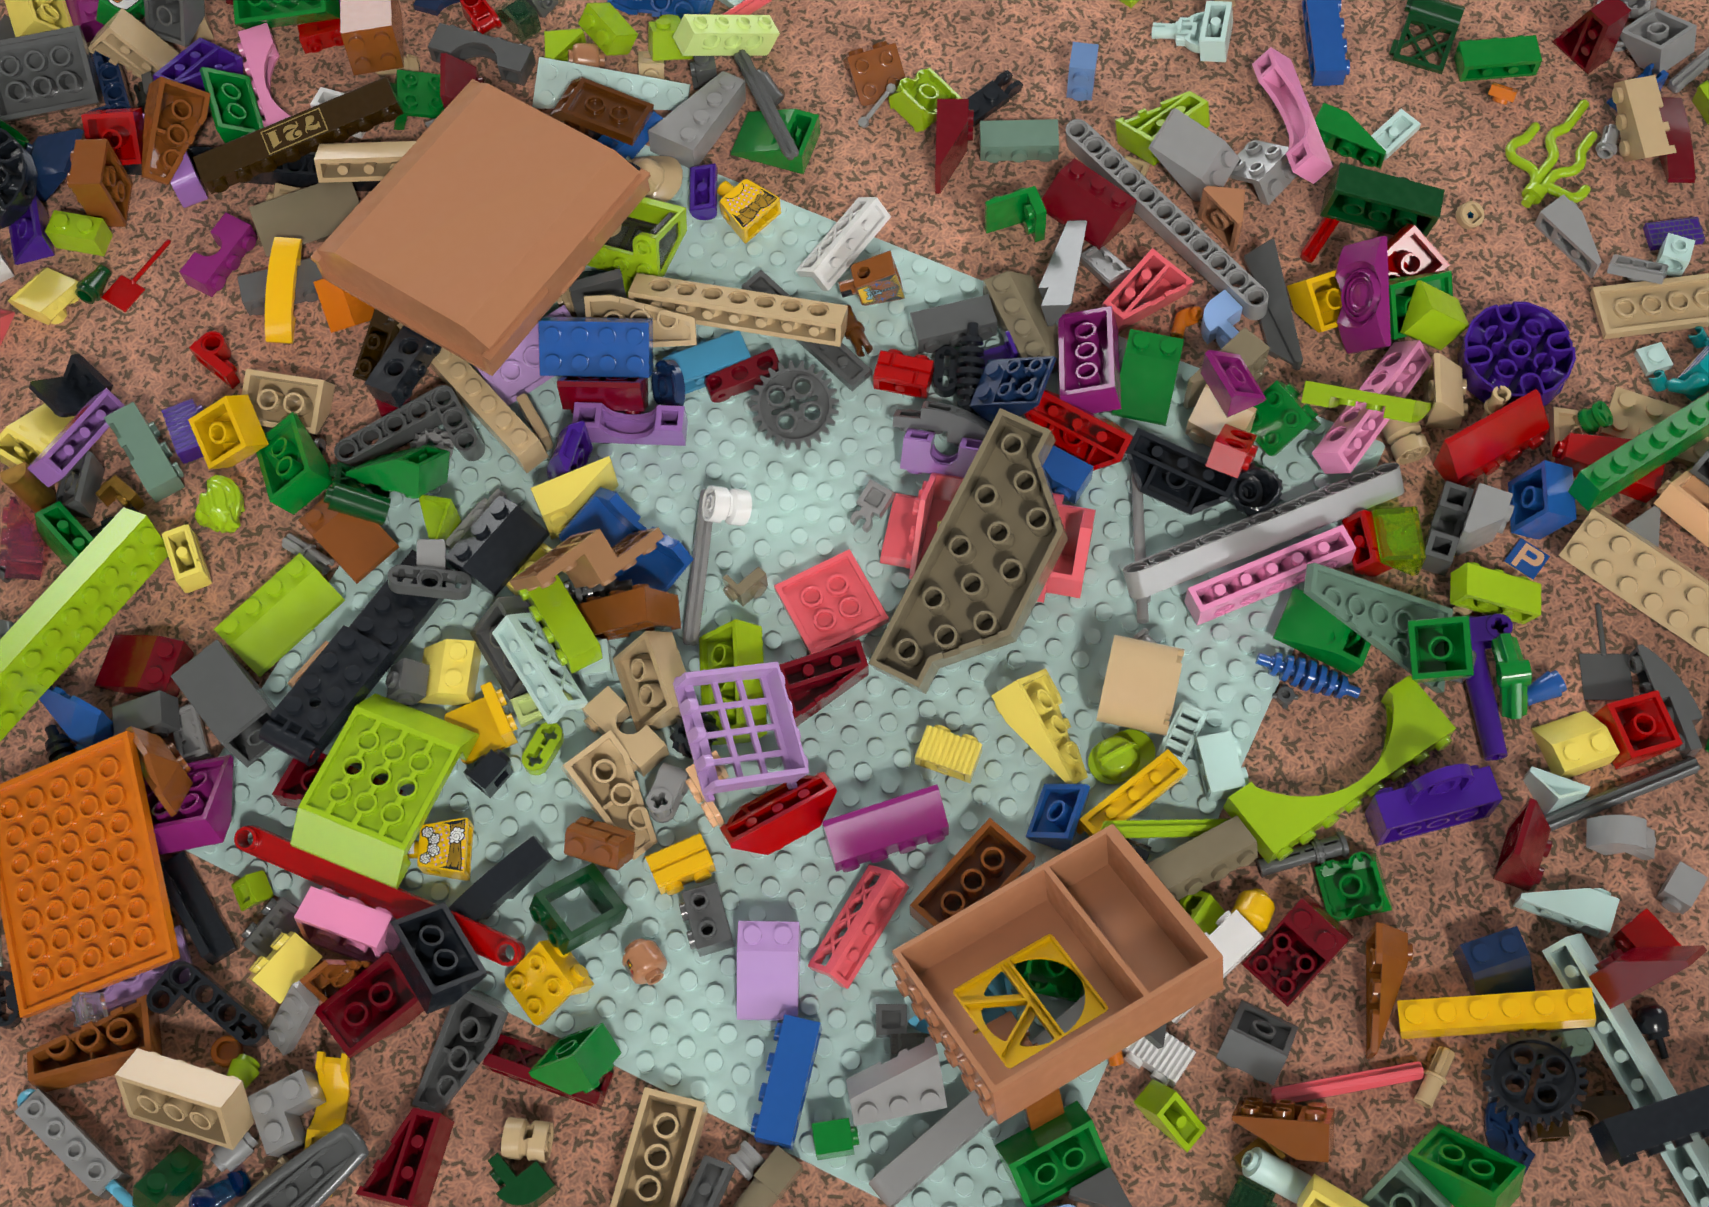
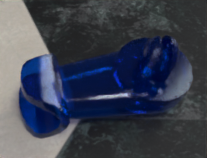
M242 1170L227 1173V1178L192 1193L188 1205L189 1207H223L236 1196L242 1197L246 1195L247 1191L252 1187L251 1181Z

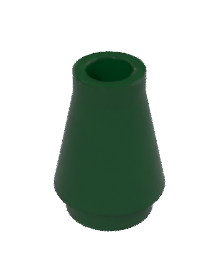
M98 265L94 271L77 283L76 295L88 304L99 301L108 279L112 275L111 271L103 265Z

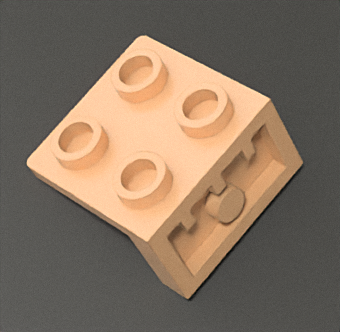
M716 750L712 752L713 759L721 758ZM692 764L685 769L689 776L685 782L698 804L704 802L700 806L713 828L719 826L720 828L725 822L713 801H705L695 765ZM724 765L715 766L719 780L729 777Z

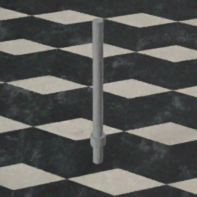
M1131 469L1134 557L1136 562L1146 558L1143 494L1139 492ZM1151 595L1145 598L1133 599L1134 603L1137 604V622L1139 624L1148 623V603L1151 601Z

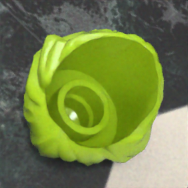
M214 475L207 480V492L199 494L195 519L200 526L208 527L215 532L220 531L221 533L228 532L231 534L241 526L239 516L241 512H245L243 494L232 479L221 475Z

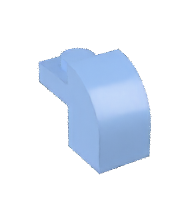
M1223 290L1207 303L1201 322V334L1204 341L1208 344L1216 338L1217 344L1221 349L1239 333L1233 325L1240 321L1243 307L1226 290Z

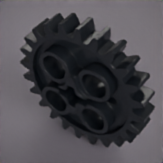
M1520 1029L1519 1038L1516 1039L1509 1032L1506 1038L1507 1043L1498 1038L1496 1041L1497 1049L1491 1047L1488 1049L1487 1056L1489 1058L1483 1059L1482 1067L1485 1069L1481 1070L1480 1076L1481 1079L1485 1080L1482 1084V1091L1490 1092L1487 1096V1103L1497 1102L1495 1107L1496 1114L1504 1110L1507 1112L1505 1120L1507 1123L1515 1117L1518 1119V1128H1521L1525 1122H1530L1531 1130L1535 1131L1537 1123H1541L1545 1131H1549L1551 1121L1560 1128L1563 1123L1562 1116L1572 1121L1573 1111H1581L1582 1104L1580 1101H1585L1587 1093L1584 1090L1587 1089L1589 1084L1588 1080L1583 1079L1586 1076L1587 1068L1578 1067L1582 1060L1581 1056L1571 1057L1574 1048L1572 1045L1564 1049L1561 1047L1563 1038L1560 1037L1555 1042L1550 1041V1032L1548 1031L1543 1038H1540L1537 1029H1533L1531 1037H1527L1524 1030ZM1538 1056H1543L1544 1060L1531 1102L1526 1104L1524 1099ZM1525 1057L1530 1063L1521 1064L1515 1058ZM1555 1067L1562 1072V1074L1553 1075L1549 1073L1547 1068ZM1515 1084L1521 1088V1091L1512 1092L1506 1086ZM1547 1095L1551 1097L1554 1102L1544 1103L1538 1098V1096Z

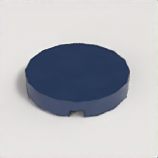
M671 359L660 360L655 365L657 372H653L652 375L654 400L656 404L683 406L685 383L680 366Z

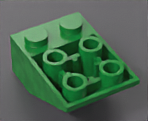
M798 109L778 110L799 150L797 157H794L793 160H788L783 155L762 112H748L732 148L731 155L804 175L821 134L819 115Z
M425 444L378 456L347 471L346 476L357 479L359 483H371L380 486L382 490L397 491L403 493L407 498L417 499L448 482L450 451Z
M1295 588L1292 589L1273 635V639L1350 676L1363 666L1371 646L1359 634L1304 594L1303 590Z

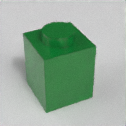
M849 1118L812 1123L817 1160L855 1155L854 1146L860 1145L857 1126H851Z

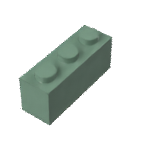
M1058 119L980 121V161H987L989 163L1014 161L1021 163L1026 160H1039L1041 162L1058 160Z

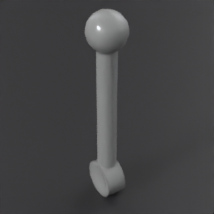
M888 84L885 93L868 114L858 120L860 127H868L869 119L886 98L896 91L894 84Z

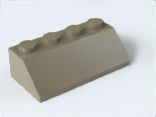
M1006 271L984 279L983 296L989 294L997 319V327L1003 339L1005 338V332L1010 331L1018 352V358L1055 356L1057 359L1051 374L1058 372V326L1056 323L1053 326H1047L1041 308L1043 300L1033 277Z

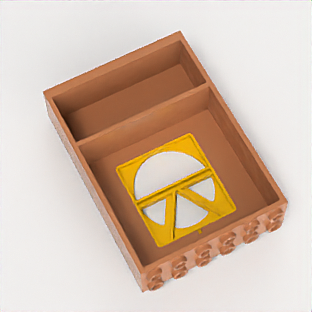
M1114 824L1109 825L892 950L895 963L891 967L898 978L895 984L904 998L909 996L913 1002L911 1007L920 1021L925 1019L929 1025L927 1029L936 1044L942 1043L946 1049L944 1054L949 1064L953 1068L958 1066L963 1073L961 1074V1079L969 1092L975 1090L979 1096L978 1103L987 1117L992 1115L998 1125L1223 989V955ZM1035 959L1051 960L1065 965L1078 976L1085 991V1005L1079 1020L1069 1031L1063 1032L1015 968L1014 964ZM1001 972L1006 975L1019 993L997 996L984 995L988 985ZM1026 1006L1007 1041H1002L987 1028L981 1012L983 1008ZM1037 1017L1053 1040L1038 1046H1021L1022 1039L1034 1018Z

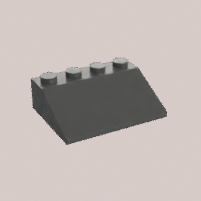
M80 25L0 40V120L9 123L105 104L96 68Z

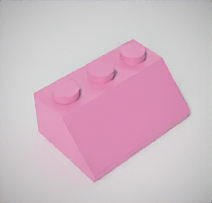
M310 887L294 916L306 942L355 960L372 961L373 963L387 952L391 955L385 943L389 924L394 920L390 911L381 907H376V909L367 907L361 900L354 897L345 899L326 887H322L321 890Z

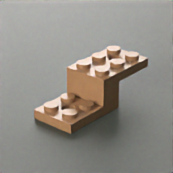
M659 527L633 532L611 547L600 529L573 534L509 582L515 591L523 589L532 591L539 586L541 589H544L557 580L555 576L562 571L563 573L566 572L575 588L587 586L590 589L598 584L605 586L617 578L615 574L621 569L624 571L634 566L639 555H646L657 548L656 543L664 535Z

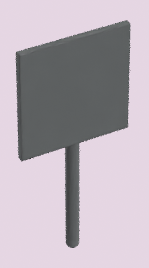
M1597 603L1595 604L1601 654H1579L1584 700H1623L1634 697L1631 670L1628 663L1629 654H1607L1601 605Z

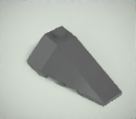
M471 989L450 1006L413 1100V1105L423 1110L437 1113L444 1111L497 1043L509 1013L501 1001L479 990Z

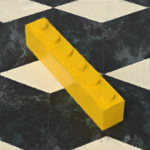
M1592 987L1397 1001L1402 1039L1520 1032V1029L1524 1031L1537 1029L1538 1031L1595 1027L1596 1023Z

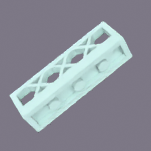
M531 613L506 615L492 634L547 724L557 723L568 710L584 708L588 703L566 666L560 665L553 645L547 643L540 624L534 621ZM521 623H527L532 633L524 629ZM534 644L542 648L546 655L537 651ZM549 668L555 670L560 676V678L553 675L550 672ZM562 690L571 694L574 700L568 701Z

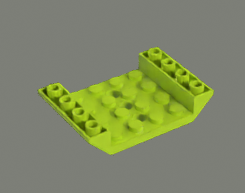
M373 694L354 707L298 806L290 843L291 846L398 889L411 865L407 854L458 759L467 760L479 738V734L379 694ZM351 764H362V769L359 773L354 775L347 773V769ZM385 773L389 776L383 785L373 784V780L378 774ZM406 784H413L415 786L412 794L408 796L399 794L402 786Z

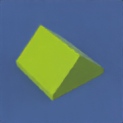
M1417 280L1400 333L1415 340H1420L1421 343L1436 350H1442L1469 327L1468 321L1457 298L1423 281Z

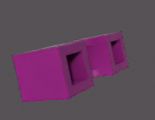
M226 212L210 231L217 245L221 247L220 250L211 256H203L194 252L179 271L187 285L210 297H213L217 291L224 287L228 276L232 271L238 269L241 259L248 251L254 248L258 239L250 224Z

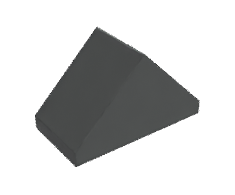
M1110 1167L1072 1187L1068 1195V1199L1092 1207H1132Z

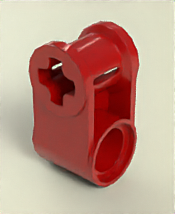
M460 0L463 14L473 31L484 35L494 28L499 29L502 27L497 13L489 6L486 0Z

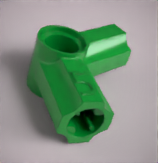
M1503 633L1493 639L1491 643L1492 653L1496 662V680L1500 688V714L1502 717L1510 719H1522L1524 715H1527L1528 710L1527 687L1532 683L1531 666L1528 659H1523L1518 639L1510 633Z

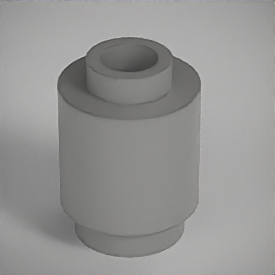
M247 1131L234 1150L215 1145L211 1149L214 1155L210 1160L221 1172L228 1169L232 1173L254 1152L253 1148L259 1143Z

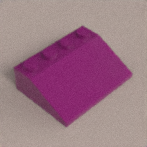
M231 755L187 763L191 768L187 775L193 784L177 814L173 817L169 815L143 777L159 855L224 842L232 820L233 757Z

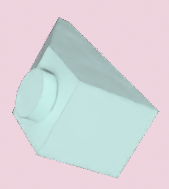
M1582 888L1521 893L1513 906L1603 939L1611 931L1620 899L1611 896L1609 891L1601 888Z

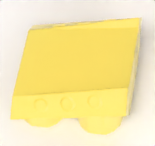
M46 267L41 269L19 289L8 302L24 315L47 325L60 324L67 317L65 308L80 299L75 293L76 285L79 281Z

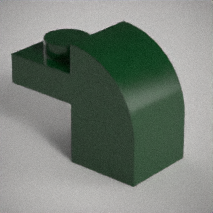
M496 1153L488 1160L493 1167L489 1174L499 1187L503 1184L506 1185L496 1195L511 1207H538L559 1191L558 1187L537 1161L517 1176L499 1153Z

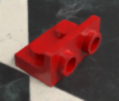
M340 18L297 25L299 41L305 54L317 53L322 49L344 45L340 33Z

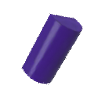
M715 163L690 167L689 211L698 220H711L717 216L718 169Z

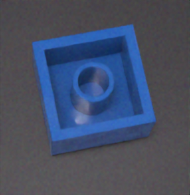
M1544 460L1508 482V492L1513 493L1510 504L1515 506L1510 518L1511 533L1540 540L1577 519L1575 498L1568 492L1574 482L1572 467Z

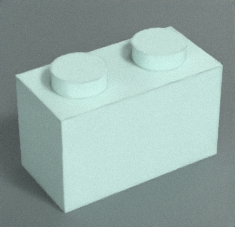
M1232 731L1196 738L1194 751L1208 802L1228 798L1249 783L1247 770L1245 767H1241L1239 757H1241L1240 743L1238 740L1233 739Z

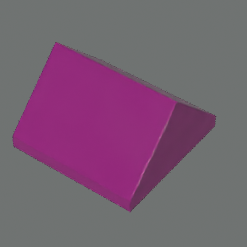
M1208 350L1205 353L1201 375L1227 418L1266 400L1240 354Z

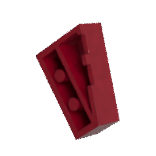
M1603 0L1580 17L1572 26L1554 39L1552 43L1585 73L1589 74L1610 59L1632 10L1623 1Z
M413 1107L391 1139V1146L382 1159L377 1160L372 1167L374 1171L364 1186L360 1185L355 1194L368 1201L392 1207H428L454 1121L441 1113Z

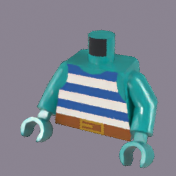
M1695 327L1698 334L1695 336L1688 335L1696 348L1704 346L1705 348L1694 357L1676 378L1667 380L1663 370L1655 371L1653 373L1655 378H1649L1651 387L1655 392H1661L1668 388L1670 392L1684 394L1688 399L1694 401L1709 390V337L1703 327Z

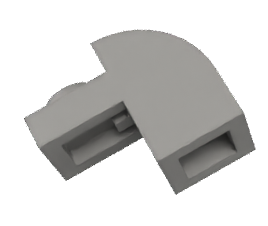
M1604 815L1587 819V848L1602 855L1626 852L1642 860L1654 859L1656 846L1655 830L1647 827L1646 819L1631 815Z

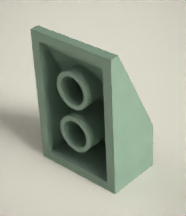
M1407 1154L1360 1199L1362 1203L1369 1207H1451L1452 1205L1407 1159Z

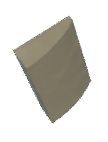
M352 182L318 183L249 207L265 254L267 257H270L275 237L302 239V246L329 237L360 201Z

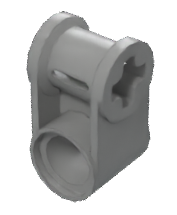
M665 762L659 768L655 782L646 799L650 815L656 822L666 823L674 818L683 797L689 790L685 782L689 778L686 770Z

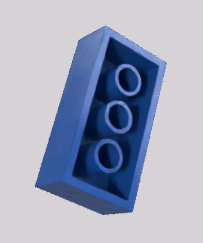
M543 317L539 320L540 376L650 378L653 374V319Z

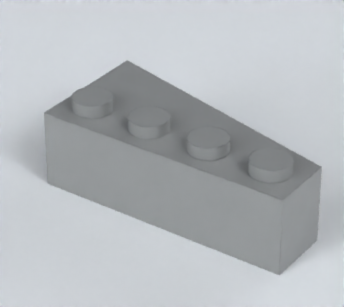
M725 71L719 73L648 130L650 151L660 156L673 157L687 168L699 166L745 103V80Z

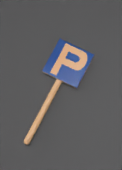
M1520 538L1503 563L1515 570L1512 574L1513 576L1517 577L1519 574H1522L1533 581L1550 556Z

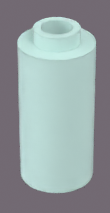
M1260 1147L1247 1151L1241 1161L1242 1172L1245 1177L1296 1204L1298 1197L1312 1178L1306 1172Z

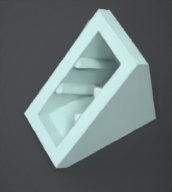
M1533 766L1525 774L1523 780L1533 798L1537 800L1544 815L1583 800L1590 790V786Z

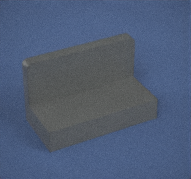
M620 269L576 280L569 288L577 317H586L584 296L612 294L627 298Z

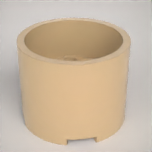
M1114 635L1096 721L1166 736L1182 668L1181 661L1185 649Z

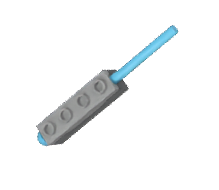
M38 1088L36 1090L26 1089L22 1091L17 1098L18 1108L14 1111L19 1118L96 1196L105 1200H109L114 1196L124 1207H133V1196L122 1186L131 1176L50 1094Z

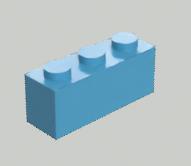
M740 331L724 333L719 338L708 342H699L694 347L683 351H674L669 356L663 357V360H674L680 366L684 377L685 394L704 388V381L709 375L746 360L751 355Z

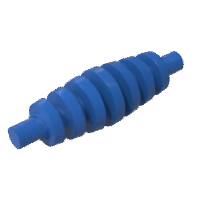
M1277 652L1273 656L1262 653L1257 655L1255 663L1267 667L1269 675L1275 677L1279 671V680L1286 682L1289 678V684L1294 687L1299 684V689L1306 692L1310 688L1311 693L1318 694L1322 689V695L1330 696L1334 691L1333 697L1338 699L1345 695L1357 699L1360 695L1361 688L1349 684L1347 676L1342 674L1338 678V672L1332 669L1327 674L1328 668L1322 664L1317 668L1316 661L1309 660L1306 664L1305 658L1298 657L1294 663V656L1286 655L1282 661L1283 654Z

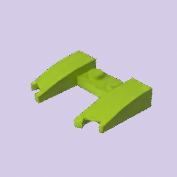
M1305 381L1301 403L1328 408L1337 407L1342 404L1355 407L1356 401L1367 403L1366 409L1383 412V407L1385 406L1383 418L1415 423L1423 419L1432 407V403L1312 381Z

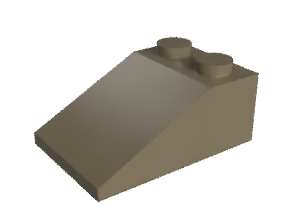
M1244 327L1220 351L1240 354L1257 384L1264 378L1265 373L1263 371L1269 362L1267 357L1270 347ZM1201 368L1188 379L1183 403L1186 409L1196 406L1207 384L1201 375Z

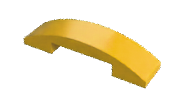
M275 237L273 241L265 294V341L268 343L293 344L296 318L293 317L297 266H300L302 239Z

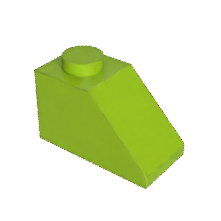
M1154 1079L1149 1082L1133 1102L1147 1120L1187 1153L1207 1129L1177 1091Z

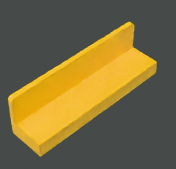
M1167 749L1081 817L1076 832L1081 835L1085 831L1089 836H1092L1101 831L1100 829L1104 821L1131 820L1185 777L1188 769Z

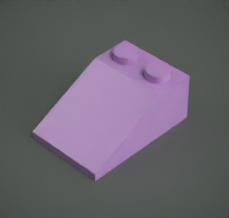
M738 921L737 1020L783 1021L785 1014L798 1017L801 928L799 922Z

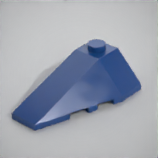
M607 0V2H610L614 8L630 15H638V12L650 13L652 17L673 14L678 15L682 19L684 14H710L715 0Z

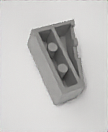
M931 1036L925 1038L924 1043L908 1051L905 1048L898 1052L899 1056L883 1064L880 1061L846 1079L854 1126L947 1108L938 1051Z

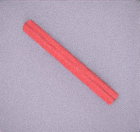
M1414 1061L1279 1086L1271 1089V1099L1275 1104L1276 1100L1281 1099L1299 1103L1412 1082L1424 1078V1069L1421 1062Z

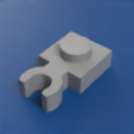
M870 479L856 502L861 507V510L852 514L850 518L851 524L855 526L858 520L866 519L862 529L866 533L869 532L873 526L872 518L874 515L879 518L883 517L896 496L895 493Z

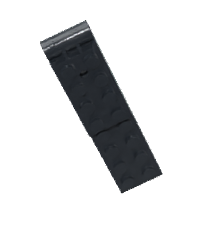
M411 550L400 565L417 566V552ZM399 577L397 581L403 582L405 577ZM414 578L413 584H417V578ZM432 578L422 581V584L427 587H433L438 583ZM387 580L349 627L342 626L270 714L271 719L266 721L260 730L259 739L307 766L314 765L321 753L347 722L354 707L364 701L444 599L397 594L390 590ZM443 581V587H446V581Z

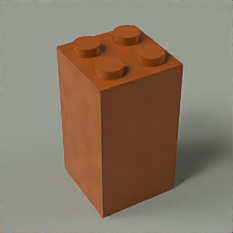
M340 0V33L353 75L404 68L402 12L398 0Z

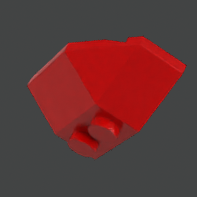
M1046 389L1039 405L1024 414L1028 421L1052 431L1056 440L1054 446L1094 466L1093 471L1121 462L1134 437L1115 422L1097 413L1089 412L1060 399L1059 394Z
M825 772L817 773L815 776L807 775L796 782L797 788L790 790L787 787V783H783L739 807L727 823L720 827V830L732 849L769 855L802 836L808 835L821 826L837 793L835 785Z

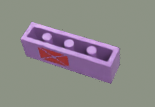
M107 388L91 398L29 465L28 470L48 488L61 480L110 427L103 417L125 405Z

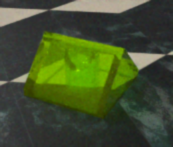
M1417 506L1373 510L1372 514L1381 563L1411 576L1418 575L1426 560Z

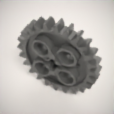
M790 360L786 369L781 363H778V372L769 368V378L760 376L763 386L754 385V389L759 395L751 396V400L756 402L757 405L750 407V411L758 413V415L752 418L753 423L762 422L757 429L758 432L767 430L765 440L768 441L775 437L776 447L784 441L786 450H789L791 443H795L797 450H800L802 442H805L808 448H811V439L814 438L818 443H821L819 434L822 432L825 435H829L830 432L826 426H835L836 424L830 417L839 415V411L832 408V406L839 404V399L831 398V396L837 393V389H828L832 379L829 378L823 381L824 371L821 370L815 374L814 364L807 370L804 369V361L800 362L798 368H794V364ZM800 382H807L811 389L806 394H799L795 390L796 385ZM774 391H781L784 393L785 399L783 402L775 404L770 401V395ZM813 396L818 397L815 401L800 404L799 411L794 412L793 408H789L777 415L771 414L774 410L791 406V400L795 399L797 403H801ZM808 408H817L820 411V416L816 420L807 419L804 414ZM786 416L794 420L793 427L787 430L779 426L781 418Z

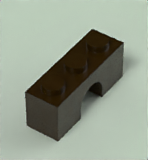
M1615 1090L1596 1092V1096L1586 1097L1585 1101H1580L1582 1104L1581 1111H1573V1113L1585 1118L1592 1127L1604 1119L1630 1111L1627 1094L1616 1095ZM1547 1095L1538 1096V1098L1544 1103L1554 1102L1553 1099ZM1562 1116L1563 1123L1560 1128L1551 1121L1549 1131H1545L1541 1123H1537L1535 1131H1532L1530 1122H1528L1531 1143L1564 1141L1570 1137L1569 1120Z

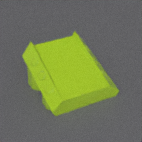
M930 67L918 71L913 79L904 78L900 80L896 92L888 97L890 109L894 108L914 128L915 132L924 131L937 121V99H962Z

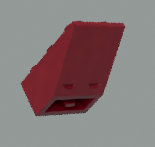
M1307 895L1298 901L1242 965L1281 1002L1289 1007L1348 945L1354 936Z

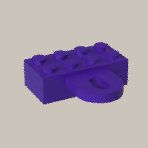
M1455 764L1424 774L1415 781L1405 784L1404 788L1393 790L1392 787L1377 791L1364 814L1375 845L1379 846L1490 817L1501 802L1502 796L1490 766L1479 768L1478 765Z

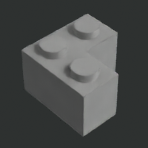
M301 1069L247 1097L266 1155L280 1158L282 1155L287 1156L305 1147L306 1133L300 1115L327 1102L319 1085L317 1074Z

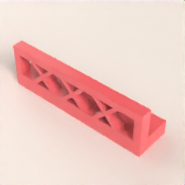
M869 864L809 962L808 967L813 971L829 976L840 987L848 989L909 889V886L893 871ZM875 875L879 876L876 884L869 888ZM863 902L860 910L854 913L856 906ZM848 927L844 936L838 939L840 932ZM832 953L826 966L821 965L825 957Z

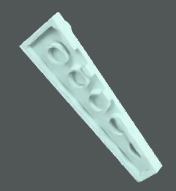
M539 57L532 107L554 109L571 82L583 77L654 104V110H674L689 98L691 84Z

